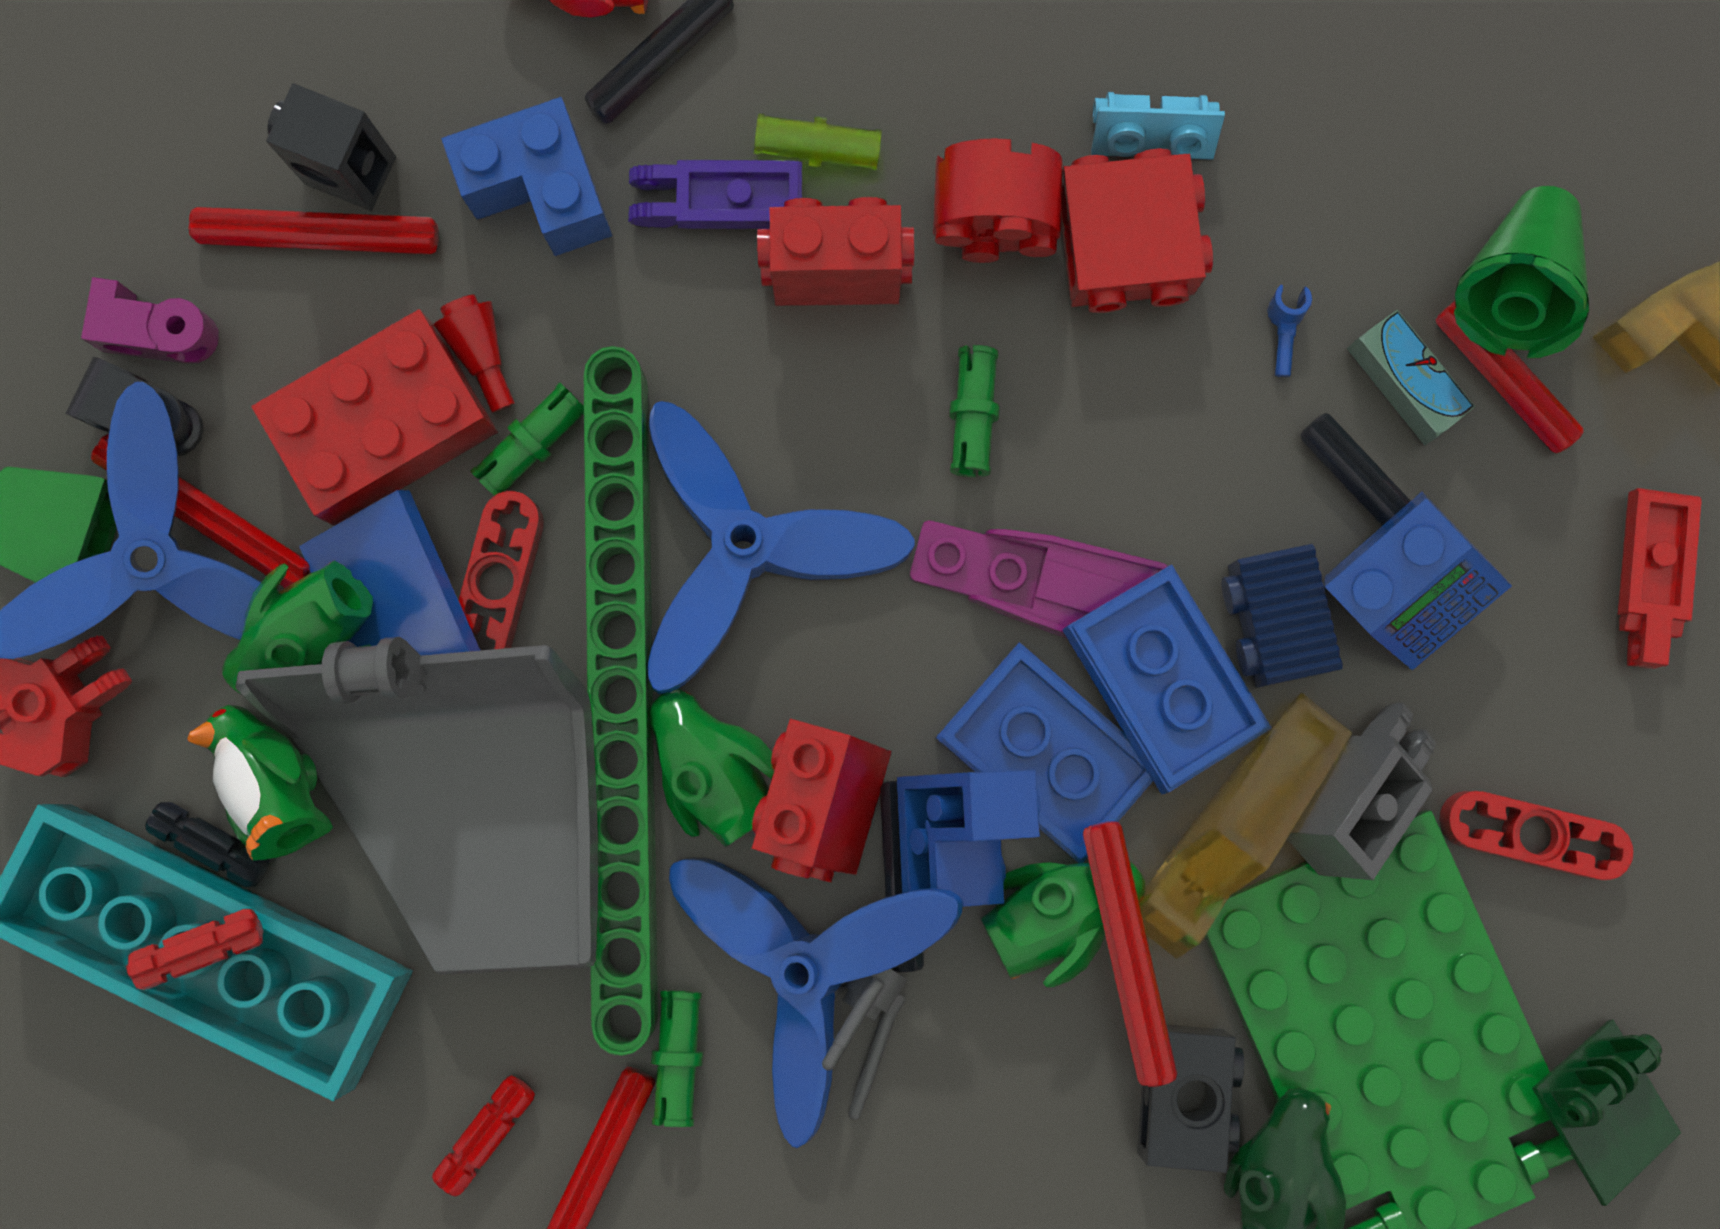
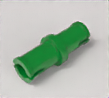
M966 345L958 350L956 400L951 401L949 407V417L955 420L950 472L963 477H976L975 470H978V475L985 477L991 474L992 423L998 421L1000 406L994 402L996 362L999 352L993 347L973 345V354H970L971 348Z
M561 382L555 386L556 388L522 422L516 418L507 427L511 433L477 466L470 470L475 478H480L479 482L494 496L505 492L537 460L544 463L552 455L549 448L584 415V405Z
M661 990L659 1047L652 1050L651 1064L657 1065L655 1109L652 1125L662 1126L664 1123V1127L694 1126L696 1067L702 1066L703 1052L697 1051L699 1006L702 992Z

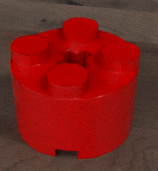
M998 138L969 140L952 144L945 148L944 159L939 155L936 158L933 221L935 242L943 246L962 248V259L975 263L995 262L999 260V252L1019 251L1020 254L1029 257L1054 255L1057 252V240L1060 238L1062 156L1054 149L1037 143H1031V154L1011 152V139Z

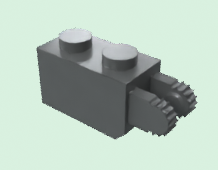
M1392 702L1391 705H1386L1384 709L1375 715L1376 718L1370 722L1361 736L1346 737L1281 831L1318 875L1374 880L1433 791L1430 779L1424 774L1422 769L1430 759L1429 755L1434 753L1436 741L1426 729L1424 731L1422 729L1414 730L1403 737L1407 731L1406 728L1411 725L1410 722L1413 720V714L1403 702Z

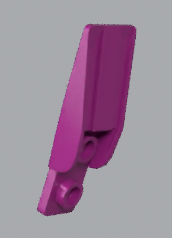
M928 520L922 525L910 570V578L916 583L968 596L969 601L1049 633L1067 638L1062 631L1063 628L1168 566L1162 562L1052 535L1007 529H990L985 534Z

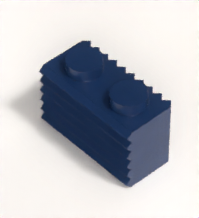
M1313 544L1237 559L1227 566L1230 576L1222 578L1223 599L1230 615L1239 614L1244 638L1236 640L1237 659L1242 674L1245 677L1253 675L1256 688L1343 669L1340 649L1337 646V637L1334 633V624L1331 620V611L1328 608V599L1325 595V586L1322 583V574L1319 570V561L1316 557V548Z

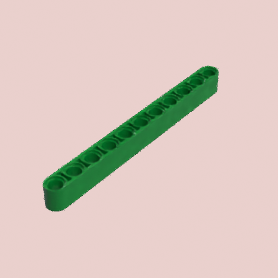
M610 346L601 348L591 355L585 364L583 375L587 692L592 711L598 823V918L596 961L591 966V1027L594 1039L600 1048L610 1054L623 1056L634 1053L648 1041L656 1029L658 1020L654 733L649 719V711L653 704V689L648 678V660L652 647L648 384L639 362L626 349ZM624 369L632 373L631 383L623 392L613 395L601 390L602 380L610 371ZM617 430L630 432L633 435V442L627 453L615 458L603 454L602 445L607 435ZM620 491L633 495V509L627 517L618 521L604 518L603 505L610 495ZM621 553L631 555L635 562L634 573L631 578L622 584H608L603 573L608 559ZM615 617H631L636 627L635 637L632 642L624 648H609L604 637L605 628L608 623ZM630 679L636 687V702L625 713L615 714L606 705V690L616 680ZM627 742L637 752V767L628 777L618 779L607 769L606 757L611 747L617 743ZM620 806L631 809L637 816L639 823L638 832L634 839L626 844L614 840L607 829L609 815ZM619 871L629 873L639 884V898L635 905L629 908L619 907L612 902L608 894L609 881ZM626 938L637 945L641 959L636 971L626 973L613 967L608 953L614 939ZM628 1005L638 1012L642 1022L639 1035L626 1038L614 1032L609 1021L610 1011L614 1006Z

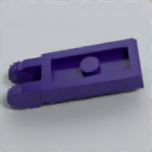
M677 160V165L645 164L633 166L629 170V184H631V187L642 190H670L677 187L676 203L643 202L632 204V206H629L628 222L635 226L648 228H668L678 225V228L770 229L769 207H784L785 201L802 198V162L792 160Z

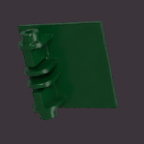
M1614 1019L1608 1020L1532 1088L1602 1206H1607L1681 1134L1680 1129L1646 1074L1655 1071L1660 1066V1055L1662 1054L1660 1043L1648 1034L1623 1036Z

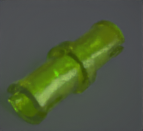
M758 113L754 154L760 155V153L808 159L809 166L821 167L823 161L869 167L872 170H877L882 131L879 129L867 130L826 124L827 117L814 116V122L770 117Z

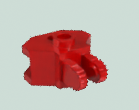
M102 635L84 640L55 660L40 658L36 662H31L21 658H0V729L3 734L0 733V765L35 776L44 777L47 774H52L59 777H67L88 763L92 722L103 715L99 707L123 692L132 682L124 668L107 672L86 687L77 676L110 652L109 649L111 647Z

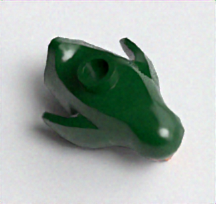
M1302 1088L1289 1089L1275 1104L1270 1117L1256 1135L1245 1143L1230 1161L1224 1191L1229 1198H1233L1239 1190L1240 1229H1343L1346 1199L1340 1176L1334 1167L1327 1138L1331 1105L1316 1093Z

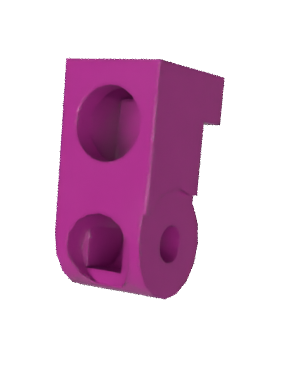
M92 277L81 339L99 351L185 364L200 363L208 359L215 352L219 342L218 328L215 322L192 302L182 298L167 299L159 304L136 301L137 295L119 281Z

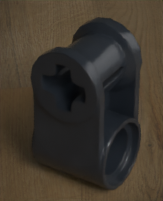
M92 358L65 414L109 433L112 415L119 397L128 386L135 382H144L155 389L166 405L172 423L178 456L185 455L195 449L201 441L204 430L202 418L196 409L125 369L100 358Z

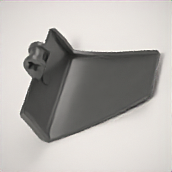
M387 637L381 639L375 646L356 647L349 641L331 643L324 651L322 664L238 672L236 689L262 714L290 735L301 752L309 755L313 760L317 777L365 851L437 974L586 968L594 965L596 961L598 918V823L592 711L586 688L551 647L539 645L421 656L405 639L401 637Z

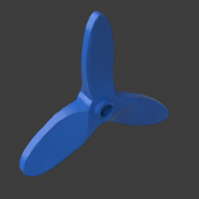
M135 382L124 390L116 402L107 445L108 494L119 537L114 542L111 551L80 560L49 574L29 586L0 610V658L15 659L32 655L76 637L104 620L137 590H156L194 619L230 637L239 640L242 637L245 613L252 594L261 581L224 562L180 549L177 541L171 535L179 493L178 452L172 423L166 405L155 389L144 382ZM139 547H150L156 552L158 561L154 569H143L136 563L135 554Z
M663 401L655 403L650 411V435L663 473L683 506L710 538L712 547L681 587L658 629L648 660V678L654 692L658 694L670 693L684 686L700 671L719 648L734 623L751 579L759 577L765 571L808 580L849 579L893 569L904 562L913 551L915 539L909 530L894 520L877 515L848 510L810 509L765 518L760 513L751 510L737 475L718 444L695 418L684 409ZM746 541L752 544V546L740 549L734 546V544Z
M690 857L675 862L670 867L669 881L673 895L681 908L699 929L729 956L770 977L773 987L778 993L772 1062L775 1109L784 1138L792 1147L798 1148L814 1137L821 1126L826 1111L833 1069L825 1070L822 1066V1061L834 1041L835 991L842 983L889 970L918 956L934 945L956 926L962 914L963 900L959 895L950 890L939 888L916 889L886 897L843 917L820 935L809 934L779 899L738 871L708 858Z

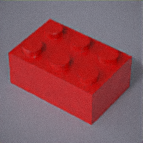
M420 309L251 406L313 515L333 526L394 491L401 490L498 433L444 339Z

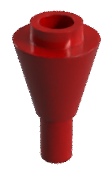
M475 294L453 300L440 307L443 318L436 321L433 326L470 374L477 377L491 412L495 413L514 405V399L499 367L502 365L492 301L478 303Z

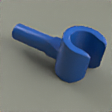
M1280 285L1269 302L1267 313L1271 322L1278 327L1275 376L1291 377L1296 327L1303 320L1311 306L1312 294L1307 287H1304L1298 297L1297 309H1291L1282 302L1283 285Z

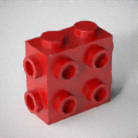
M1158 148L1142 151L1130 160L1110 162L1107 156L1089 155L1074 160L1071 166L1063 167L1061 225L1071 307L1088 305L1089 312L1108 313L1125 308L1127 306L1126 301L1151 299V305L1166 307L1184 303L1189 300V295L1196 293L1206 278V273H1211L1213 250L1209 235L1200 234L1198 213L1204 211L1205 188L1202 175H1193L1190 153L1171 155L1170 150Z
M860 197L850 200L848 206H822V202L817 199L794 198L785 201L784 207H769L770 229L757 230L758 268H761L762 286H773L776 306L899 304L901 284H912L914 227H901V205H887V201L884 199Z
M790 719L786 732H783L778 737L772 751L771 765L774 774L767 796L760 800L754 812L752 829L756 835L751 849L773 855L772 869L806 879L812 877L832 882L834 872L856 875L892 751L848 734Z

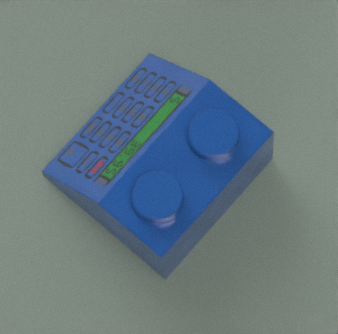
M1420 492L1325 576V588L1373 638L1411 670L1415 669L1512 587L1504 576L1423 492Z

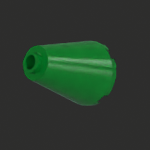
M1539 186L1526 191L1459 279L1454 296L1456 304L1454 316L1456 324L1472 342L1491 353L1505 356L1507 348L1529 351L1527 358H1543L1565 350L1580 337L1589 314L1583 224L1580 203L1567 190L1556 186Z

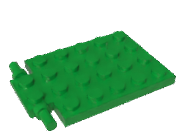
M1423 810L1417 813L1374 880L1318 875L1309 863L1305 861L1193 910L1276 1102L1289 1089L1302 1088L1316 1093L1331 1105L1327 1138L1334 1167L1341 1179L1346 1199V1210L1385 1192L1389 1197V1203L1374 1209L1376 1216L1347 1229H1468L1535 1199L1536 1197L1531 1185L1549 1178L1548 1170L1574 1159L1560 1135L1537 1145L1530 1141L1515 1147L1511 1144L1509 1137L1550 1120L1532 1089L1550 1071L1431 810Z

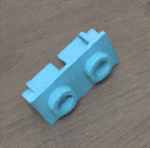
M1107 92L1106 98H1094L1092 118L1093 123H1096L1091 155L1134 157L1145 150L1162 148L1170 150L1171 155L1190 153L1191 159L1213 160L1225 111H1220L1219 102H1208L1207 95H1200L1199 97L1162 96L1160 109L1150 108L1149 95H1121Z

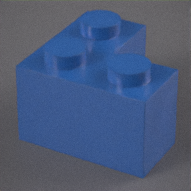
M562 97L441 138L461 197L476 220L531 202L542 234L554 256L613 236L574 125Z
M1036 770L897 777L902 893L916 889L939 888L950 890L959 895L963 900V907L1004 904L1003 882L1005 880L1006 868L1002 857L1001 840L1040 837L1039 814L1041 802L1037 791Z

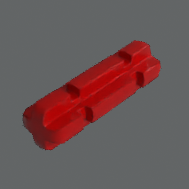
M242 909L224 916L225 924L220 925L218 921L214 920L162 940L163 948L159 949L157 944H152L136 950L128 956V964L126 965L128 976L132 979L137 989L147 990L168 982L167 974L171 973L172 977L178 978L229 958L227 953L229 950H232L237 955L258 947L263 942L264 933L258 916L252 909Z
M512 1075L503 1080L491 1096L494 1102L484 1105L452 1147L455 1153H449L435 1169L432 1179L444 1192L454 1197L461 1195L477 1175L474 1169H480L484 1166L515 1125L512 1119L514 1117L519 1118L525 1112L535 1097L534 1091L526 1083Z

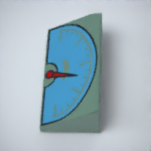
M1398 310L1372 327L1347 348L1424 446L1439 437L1476 407Z

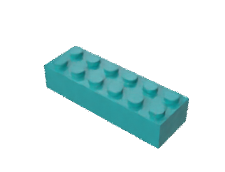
M38 804L0 876L1 939L333 1102L356 1088L413 972L412 969L72 804ZM246 908L254 910L262 924L264 933L263 942L260 946L237 955L232 950L227 951L229 958L178 978L172 977L171 973L167 974L168 982L147 990L137 989L132 979L128 976L126 969L128 956L136 950L152 944H157L159 949L163 948L162 940L214 920L218 921L220 925L225 924L224 916Z

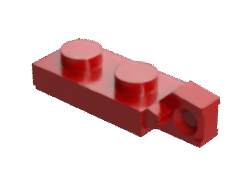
M1642 488L1628 492L1618 615H1620L1619 630L1630 632L1628 635L1627 666L1648 669L1668 666L1671 638H1681L1684 623L1692 621L1702 499L1699 496Z

